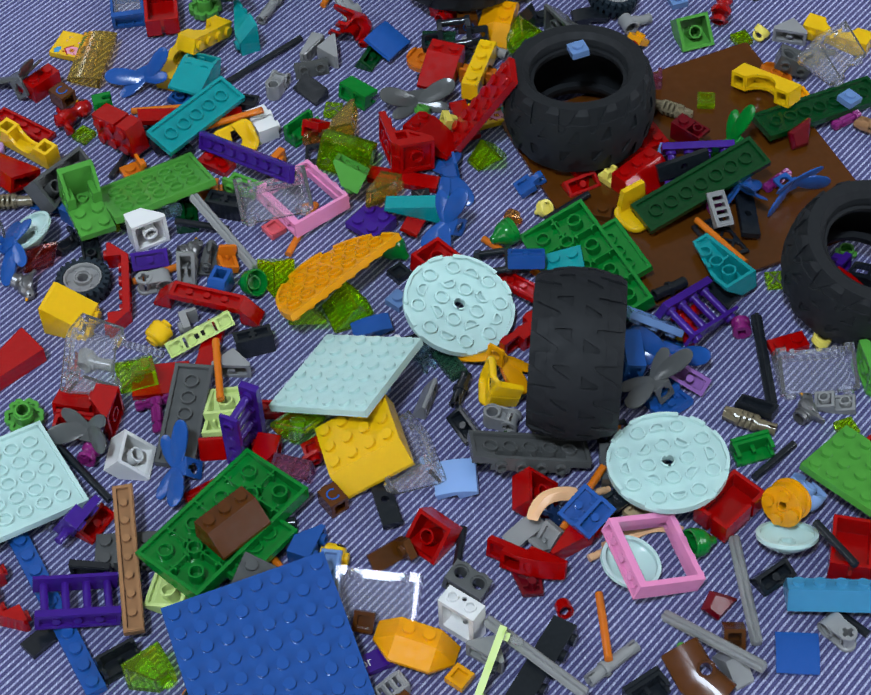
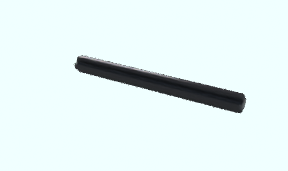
M755 313L750 316L764 397L766 401L777 404L762 316L759 313Z

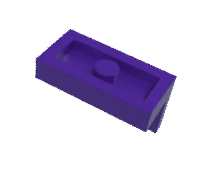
M167 247L131 252L133 272L169 266Z

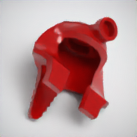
M335 4L333 8L346 16L347 21L338 20L335 26L341 29L337 31L331 28L328 34H335L336 38L341 34H352L359 47L367 48L368 44L363 40L372 32V23L368 16Z

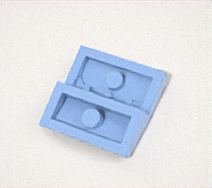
M471 458L451 459L434 463L435 497L441 500L457 495L462 499L479 494L477 463H472Z

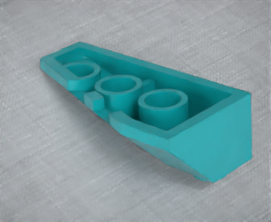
M239 0L233 1L235 41L233 43L236 51L239 50L242 56L261 51L258 26L250 13L247 14V9L243 8Z
M436 195L386 196L384 211L435 223L440 221L435 206Z
M705 233L692 241L713 280L723 289L731 293L744 295L757 287L756 270L711 235Z

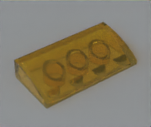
M110 31L84 32L67 81L100 89L117 43V33Z

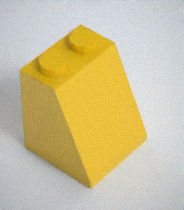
M53 282L38 308L44 333L86 343L88 338L93 335L94 328L102 317L97 302L58 282Z

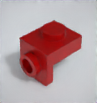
M317 435L300 444L304 456H302L303 462L310 466H315L324 460Z

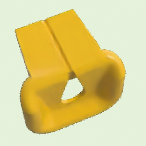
M240 119L213 133L216 136L232 141L231 132L235 130L242 139L240 145L253 150H257L259 147V137L252 122L248 119Z
M642 179L621 189L617 207L614 210V216L631 233H640L647 230L630 209V204L646 196L645 182Z
M489 356L479 376V402L483 406L494 403L504 407H516L524 391V386L500 381L497 377L496 359L494 356Z

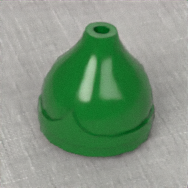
M509 217L497 223L490 237L492 244L514 245L521 239L516 224Z
M401 237V240L396 243L395 247L385 251L382 257L384 256L390 260L406 261L409 254L404 239Z
M253 268L241 275L238 285L245 294L257 297L263 295L266 291L268 280L264 271Z
M691 527L683 532L696 559L705 556L711 547L717 543L715 536L700 528Z

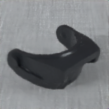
M67 226L66 229L70 233L67 238L56 243L44 241L42 246L58 256H64L79 246L80 242L73 227Z

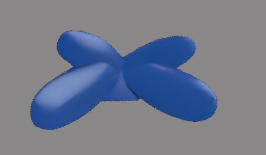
M166 47L159 48L150 59L148 65L136 70L112 68L105 73V80L111 84L124 86L120 92L122 98L135 94L147 82L151 84L163 83L167 79V73L161 71L167 61L168 50Z
M454 151L451 152L452 157L448 160L443 159L441 161L435 159V169L432 170L442 175L438 191L444 190L447 196H450V193L456 188L464 187L468 191L466 207L471 206L474 203L473 192L460 178L457 165L462 158V151L461 153L457 151L455 153Z
M824 166L816 167L798 177L792 178L787 172L775 177L773 182L779 187V190L776 192V195L779 194V196L771 206L767 217H770L776 211L789 191L797 187L820 189L828 186L831 182L829 177L816 175L824 169ZM787 179L789 180V182L782 185L780 183V180Z
M751 177L732 187L726 196L729 204L739 190L762 200L768 201V199L756 193L761 189L762 182L757 179H751Z
M464 187L456 188L449 198L444 190L437 192L435 206L440 221L424 234L421 239V246L426 245L436 237H439L451 246V235H463L467 220L457 217L461 214L468 201V191ZM461 223V228L458 231L457 225H460Z
M26 219L22 223L16 221L6 230L5 238L0 235V253L4 254L1 266V282L4 286L10 285L17 265L23 267L27 263L26 252L17 241L29 229L32 222L31 219Z
M634 325L630 328L641 330L647 365H651L656 353L663 347H667L670 350V354L685 348L692 350L693 358L688 364L690 366L706 364L711 358V352L705 347H685L683 343L671 339L662 341L654 332L642 325Z
M177 420L175 422L171 438L168 435H163L160 440L162 453L171 469L160 482L156 498L162 500L167 496V502L170 507L177 506L183 498V476L197 480L202 479L203 461L185 456L188 444V427L184 420ZM192 463L197 466L196 474H193L191 469H188Z

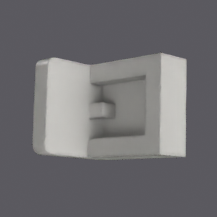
M196 307L178 311L179 322L177 326L179 333H186L191 330V323L199 321Z
M548 519L545 520L538 534L535 537H530L528 542L538 549L550 552L564 531L552 520Z

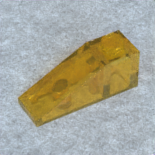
M354 98L350 99L332 118L329 133L331 136H334L335 142L356 138L358 110Z
M381 171L366 190V207L370 208L383 203L386 196H397L400 191L402 192L404 187V181H401L402 174Z

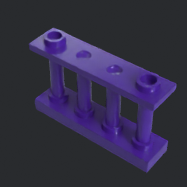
M735 140L662 143L660 149L661 154L666 155L668 160L674 159L676 154L685 155L703 148L708 149L709 157L711 158L712 153H720L735 144ZM672 178V179H669L668 181H665V182H664V185L667 184L668 182L672 181V180L675 179V178Z
M708 276L663 302L654 314L659 320L665 316L671 317L689 336L684 343L685 347L692 343L696 345L703 336L726 322L728 324L731 323L739 309L736 305L727 310L709 291L708 287L713 281ZM704 296L722 315L717 317L698 297ZM688 302L690 304L693 303L710 320V322L706 324L687 305ZM676 310H682L699 329L694 331Z
M242 380L238 385L240 401L231 415L219 414L228 464L246 448L250 447L252 440L256 439L258 432L267 433L260 387Z
M118 572L32 576L33 593L39 592L40 610H34V629L46 630L121 625V606H113L112 588L118 587ZM91 589H104L105 606L92 607ZM82 590L84 608H71L70 591ZM61 591L62 609L49 610L48 592Z

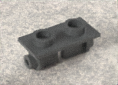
M327 57L294 63L293 66L296 80L300 79L304 73L311 77L330 74Z
M209 240L203 249L198 275L209 276L214 266L218 265L216 261L218 247L214 240Z

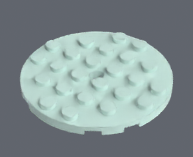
M453 254V256L443 257L440 255L428 259L427 262L421 266L419 265L411 273L403 291V311L413 332L428 346L448 355L468 357L486 352L489 343L498 346L502 337L508 335L515 318V303H513L512 292L506 281H503L497 275V271L491 266L470 256ZM460 302L464 307L457 309L454 303Z
M655 412L637 417L629 421V425L622 430L619 429L607 450L606 468L614 489L632 505L653 513L680 514L699 509L718 496L729 476L730 455L721 435L716 430L706 426L705 422L694 416H690V418L678 415V412ZM671 460L673 463L669 466L663 463V461Z

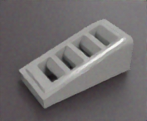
M316 32L310 34L299 53L300 62L312 60L317 55V46L325 40L323 34Z
M724 189L706 193L713 228L717 229L734 225ZM721 196V199L713 201L712 197ZM722 203L723 206L715 208L714 204ZM724 210L723 214L717 215L716 211ZM725 217L726 220L719 221V218Z
M399 669L373 688L375 695H381V692H384L385 695L400 694L404 689L411 693L410 683ZM391 687L394 692L391 693L388 688Z

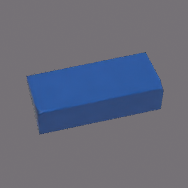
M508 249V269H545V249Z

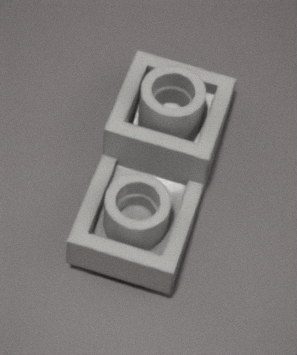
M834 390L816 391L814 393V403L818 411L844 415L856 414L855 394L835 395Z
M525 516L511 527L502 538L523 547L530 537H535L538 534L544 521L541 518L538 521L528 520L527 516Z

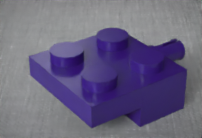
M368 201L345 222V227L360 236L366 234L380 236L382 232H392L397 227L396 216L384 211V206L378 207Z
M94 494L82 508L75 504L53 528L59 534L54 539L56 543L61 545L68 536L74 537L77 531L79 532L85 526L87 518L89 516L92 517L99 509L97 504L101 499Z

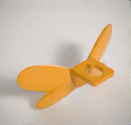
M489 343L486 352L468 357L457 356L458 360L464 362H483L489 356H494L497 366L502 368L507 381L524 386L522 394H527V380L523 372H528L529 364L518 358L508 356L498 346Z

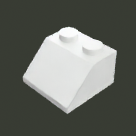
M139 208L123 214L128 238L136 252L144 251L170 241L164 213Z
M124 429L111 438L103 470L118 479L148 481L157 447Z

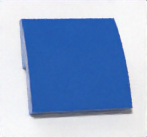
M387 21L381 23L363 40L388 62L396 58L399 52L408 47L411 42Z
M668 378L675 393L661 405L653 392L644 405L651 413L678 412L679 414L694 405V401L691 396L681 390L678 382ZM668 388L661 389V397L667 394Z
M584 483L560 509L557 515L589 540L617 509L602 495L599 496Z
M774 632L775 674L820 676L819 633Z

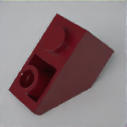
M681 113L671 122L670 138L677 142L700 141L710 132V129Z

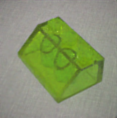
M327 128L321 136L316 165L321 170L337 174L333 161L337 154L341 153L371 169L377 143Z

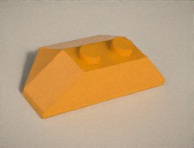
M504 1L500 4L484 8L478 26L487 25L489 41L497 42V46L500 48H508L520 7L519 3ZM485 32L480 33L482 37L485 36Z
M404 617L380 620L372 640L388 662L425 674H432L454 667L461 648L443 630Z

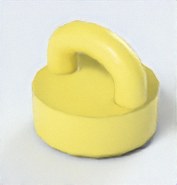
M757 24L752 33L754 40L757 42H761L765 38L767 39L770 35V32L761 24ZM757 33H760L762 36L760 38L757 37Z
M548 199L538 201L534 214L544 218L545 215L554 211L552 202Z
M815 332L811 338L817 352H821L823 348H828L832 342L830 338H823Z

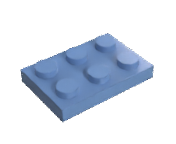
M627 305L626 318L636 325L642 323L647 326L646 328L655 332L659 329L671 338H675V336L682 338L684 330L676 323L663 318L659 320L653 314Z

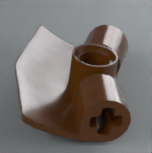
M698 637L688 640L661 656L678 690L683 695H730L737 686L735 682L716 668L715 663L709 659ZM700 667L709 668L711 674L703 675L700 672Z

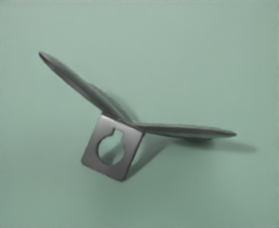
M32 58L27 60L18 72L10 76L0 77V84L10 82L19 100L29 96V92L22 79L28 77V74L43 58L39 59L34 65ZM18 86L22 88L23 94L19 93Z
M443 78L434 82L426 89L411 91L385 87L380 90L379 95L382 101L397 107L392 113V117L396 120L403 119L412 114L417 104L428 105L431 107V112L441 113L442 110L449 109L448 104L441 101V99L454 90L455 81L452 78Z
M667 347L661 348L652 361L649 376L635 377L622 382V392H629L625 398V406L630 409L641 407L651 397L653 392L661 405L675 393L668 378L680 372L691 362L693 358L692 350L688 348L681 349L670 356V350ZM668 388L667 394L661 397V389Z
M63 408L61 415L66 422L52 426L47 431L56 445L79 439L90 442L98 454H103L106 445H108L101 431L106 425V418L102 414L95 415L87 421L77 411L71 408Z

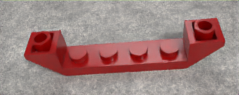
M107 242L106 250H103L104 261L108 262L109 268L118 267L119 273H121V276H118L119 286L122 287V290H119V299L122 301V304H119L120 311L107 312L108 320H104L105 330L109 331L111 338H115L133 322L131 264L128 253Z
M176 280L161 288L153 302L154 305L172 308L175 300L222 311L228 310L231 313L240 315L241 324L252 327L260 326L265 316V311L245 295Z

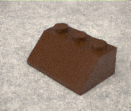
M240 486L194 521L196 536L222 560L227 559L271 524L257 499L243 486Z

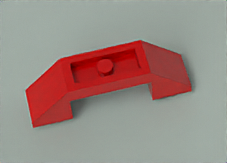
M4 564L0 565V587L8 584L5 578L8 572ZM0 602V626L25 632L31 631L29 622L32 619L27 609L23 611L20 604L7 609L4 602Z

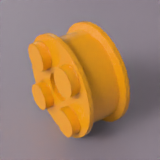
M781 478L775 481L772 486L764 491L761 499L762 508L766 516L774 525L782 527H793L798 524L802 518L809 514L812 505L807 489L800 482L792 478Z

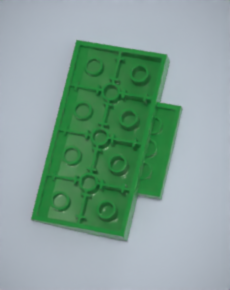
M582 199L577 200L520 234V240L527 249L544 248L545 254L581 245L585 267L609 271L613 274L621 275L627 280V305L642 311H646L656 305L654 297L640 279L653 270L651 263L616 217L600 225ZM545 261V269H541V270H547L546 261Z
M246 448L135 552V555L188 598L214 590L226 578L232 580L245 551L270 562L292 540L294 534L298 533V529L285 520L309 498L308 487ZM240 486H243L257 499L271 524L227 559L222 560L196 536L194 521Z

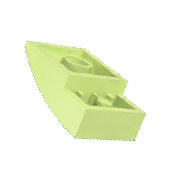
M238 386L224 387L223 402H217L216 388L210 389L203 412L205 422L201 432L202 437L222 436L219 414L231 415L240 401Z
M155 572L143 607L162 614L160 608L189 598Z

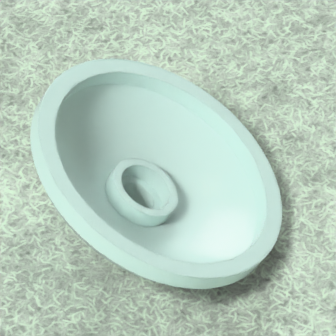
M46 211L34 212L20 221L22 223L26 219L32 220L29 229L17 241L24 250L38 246L46 236L51 224V216Z
M769 521L756 528V538L762 545L782 554H793L813 547L819 541V532L813 526L803 522H799L793 527H782L774 525Z
M624 535L645 580H658L662 565L657 552L644 540ZM606 542L600 554L602 567L614 582L627 588Z

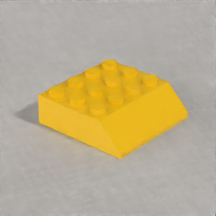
M386 394L367 418L337 416L314 428L329 476L348 496V499L415 465L394 403Z

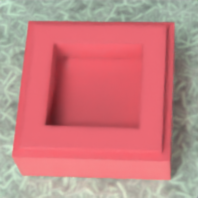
M277 218L261 226L262 231L272 241L287 232V227Z

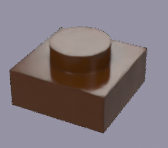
M595 202L592 214L597 221L608 222L611 220L614 204Z
M355 609L352 631L373 634L376 612Z

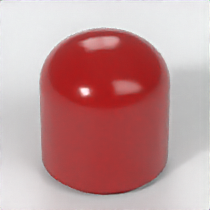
M560 598L555 602L554 607L558 617L568 619L573 615L574 609L567 598ZM564 607L568 609L566 615L560 613V610Z

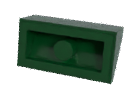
M368 46L354 67L372 72L382 56L371 46Z
M180 200L175 208L176 218L198 221L197 208L193 203ZM176 225L177 234L199 231V228Z

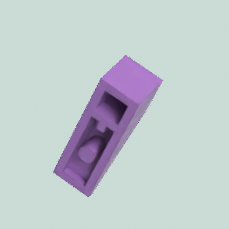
M690 365L669 377L701 397L712 381Z

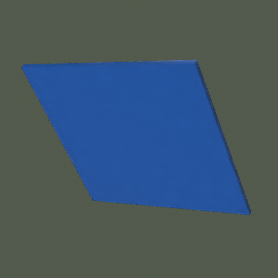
M323 551L160 608L188 695H375Z

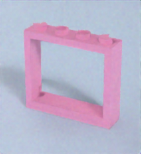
M308 159L295 166L294 183L288 184L272 178L255 188L257 202L286 226L297 238L350 209V197L347 192L343 191L335 181L333 182L326 173L319 170L317 165L312 164ZM309 177L334 200L298 220L274 196Z
M648 513L608 518L601 529L633 600L698 591L706 580L704 572L701 570L687 537L684 535L679 521L674 514ZM663 527L686 576L646 581L623 531Z

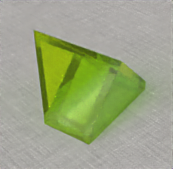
M480 140L467 162L480 172L493 163L504 159L506 153L496 144Z
M295 258L257 259V268L266 274L268 280L267 290L274 299L280 285L289 280L288 275L295 269Z
M316 306L306 311L297 321L292 322L289 320V325L328 324V319Z

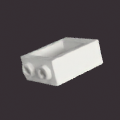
M449 585L438 599L439 627L465 643L468 640L483 637L486 634V627L484 626V620L486 619L485 605Z

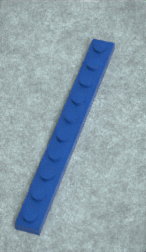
M27 532L8 540L31 588L32 576H49ZM58 591L48 592L49 610L62 609V600ZM35 592L34 594L40 604V594ZM77 628L53 629L85 695H99L107 691V686Z

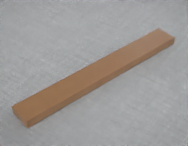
M130 483L112 486L124 636L146 633L140 560L135 555V552L138 550L134 491L133 485Z

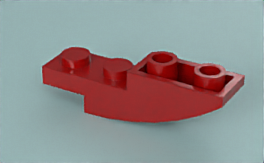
M532 310L524 314L523 325H519L513 332L505 335L499 341V348L503 349L507 355L517 348L526 351L530 347Z
M494 535L487 538L486 556L500 561L499 567L521 575L541 579L564 580L566 578L567 560L534 546L527 550Z

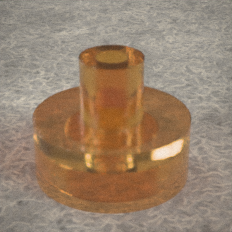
M307 130L303 134L302 142L306 146L320 143L321 138H319L318 132Z
M510 208L504 214V218L509 217L516 226L522 223L523 219L520 217L518 210Z

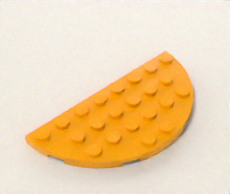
M382 232L380 236H372V234L361 235L333 245V249L324 254L322 252L315 254L288 275L289 280L280 285L275 298L280 314L287 320L297 321L306 311L313 309L318 302L326 299L331 292L341 288L347 280L354 278L356 273L367 268L375 259L380 258L385 251L395 247L396 243L401 240L400 234L396 232Z

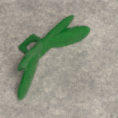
M754 105L746 106L740 114L737 109L731 111L727 120L726 139L724 140L734 139L736 144L744 139L741 134L748 128L754 118ZM712 153L711 158L719 153Z

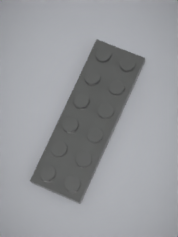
M175 362L154 461L155 466L170 467L162 453L160 440L163 435H168L171 438L173 427L177 420H184L188 427V444L185 456L197 459L199 449L198 438H201L203 429V412L211 389L214 365ZM195 464L189 465L188 469H195Z

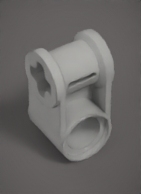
M275 69L272 70L265 82L268 100L276 101L281 98L286 88L290 85V73L284 74Z
M164 267L141 271L135 276V280L138 283L137 292L143 296L159 293L161 288L172 282L169 270Z
M494 403L487 404L484 407L483 425L486 428L502 432L506 430L507 432L517 431L516 425L522 417V413L519 410Z
M831 612L817 623L819 632L837 646L839 650L846 653L855 650L857 644L855 639L857 638L858 631L839 612Z

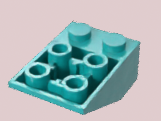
M200 52L195 55L186 53L182 57L168 85V89L194 96L220 76L221 58Z

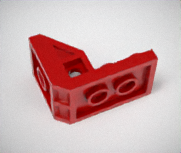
M386 111L378 112L379 142L391 171L405 174L435 169L434 137L410 129L396 131L395 127L392 128L391 117L387 116Z

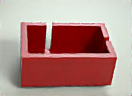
M143 0L148 37L163 35L162 33L168 35L181 32L178 0Z
M105 103L91 114L93 125L97 129L98 138L102 143L133 158L134 154L140 155L150 147L141 119L131 114L129 115L127 112L108 103Z
M733 469L729 473L727 482L718 496L705 506L694 510L693 520L706 530L711 528L710 533L723 543H726L731 535H734L750 520V516L753 517L762 508L761 499L764 490Z
M834 514L830 532L859 561V565L853 568L829 543L827 578H866L871 580V519Z

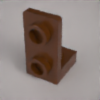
M399 536L367 554L366 557L373 572L379 573L403 558L413 560L418 555L410 538Z

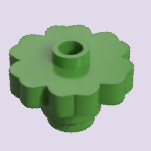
M192 0L188 4L190 15L194 16L196 20L205 21L214 15L219 16V12L222 11V4L219 0Z
M20 398L16 399L15 402L9 404L10 410L4 412V421L6 426L9 427L10 432L39 420L42 424L45 422L44 410L40 408L38 401L27 398L25 401Z

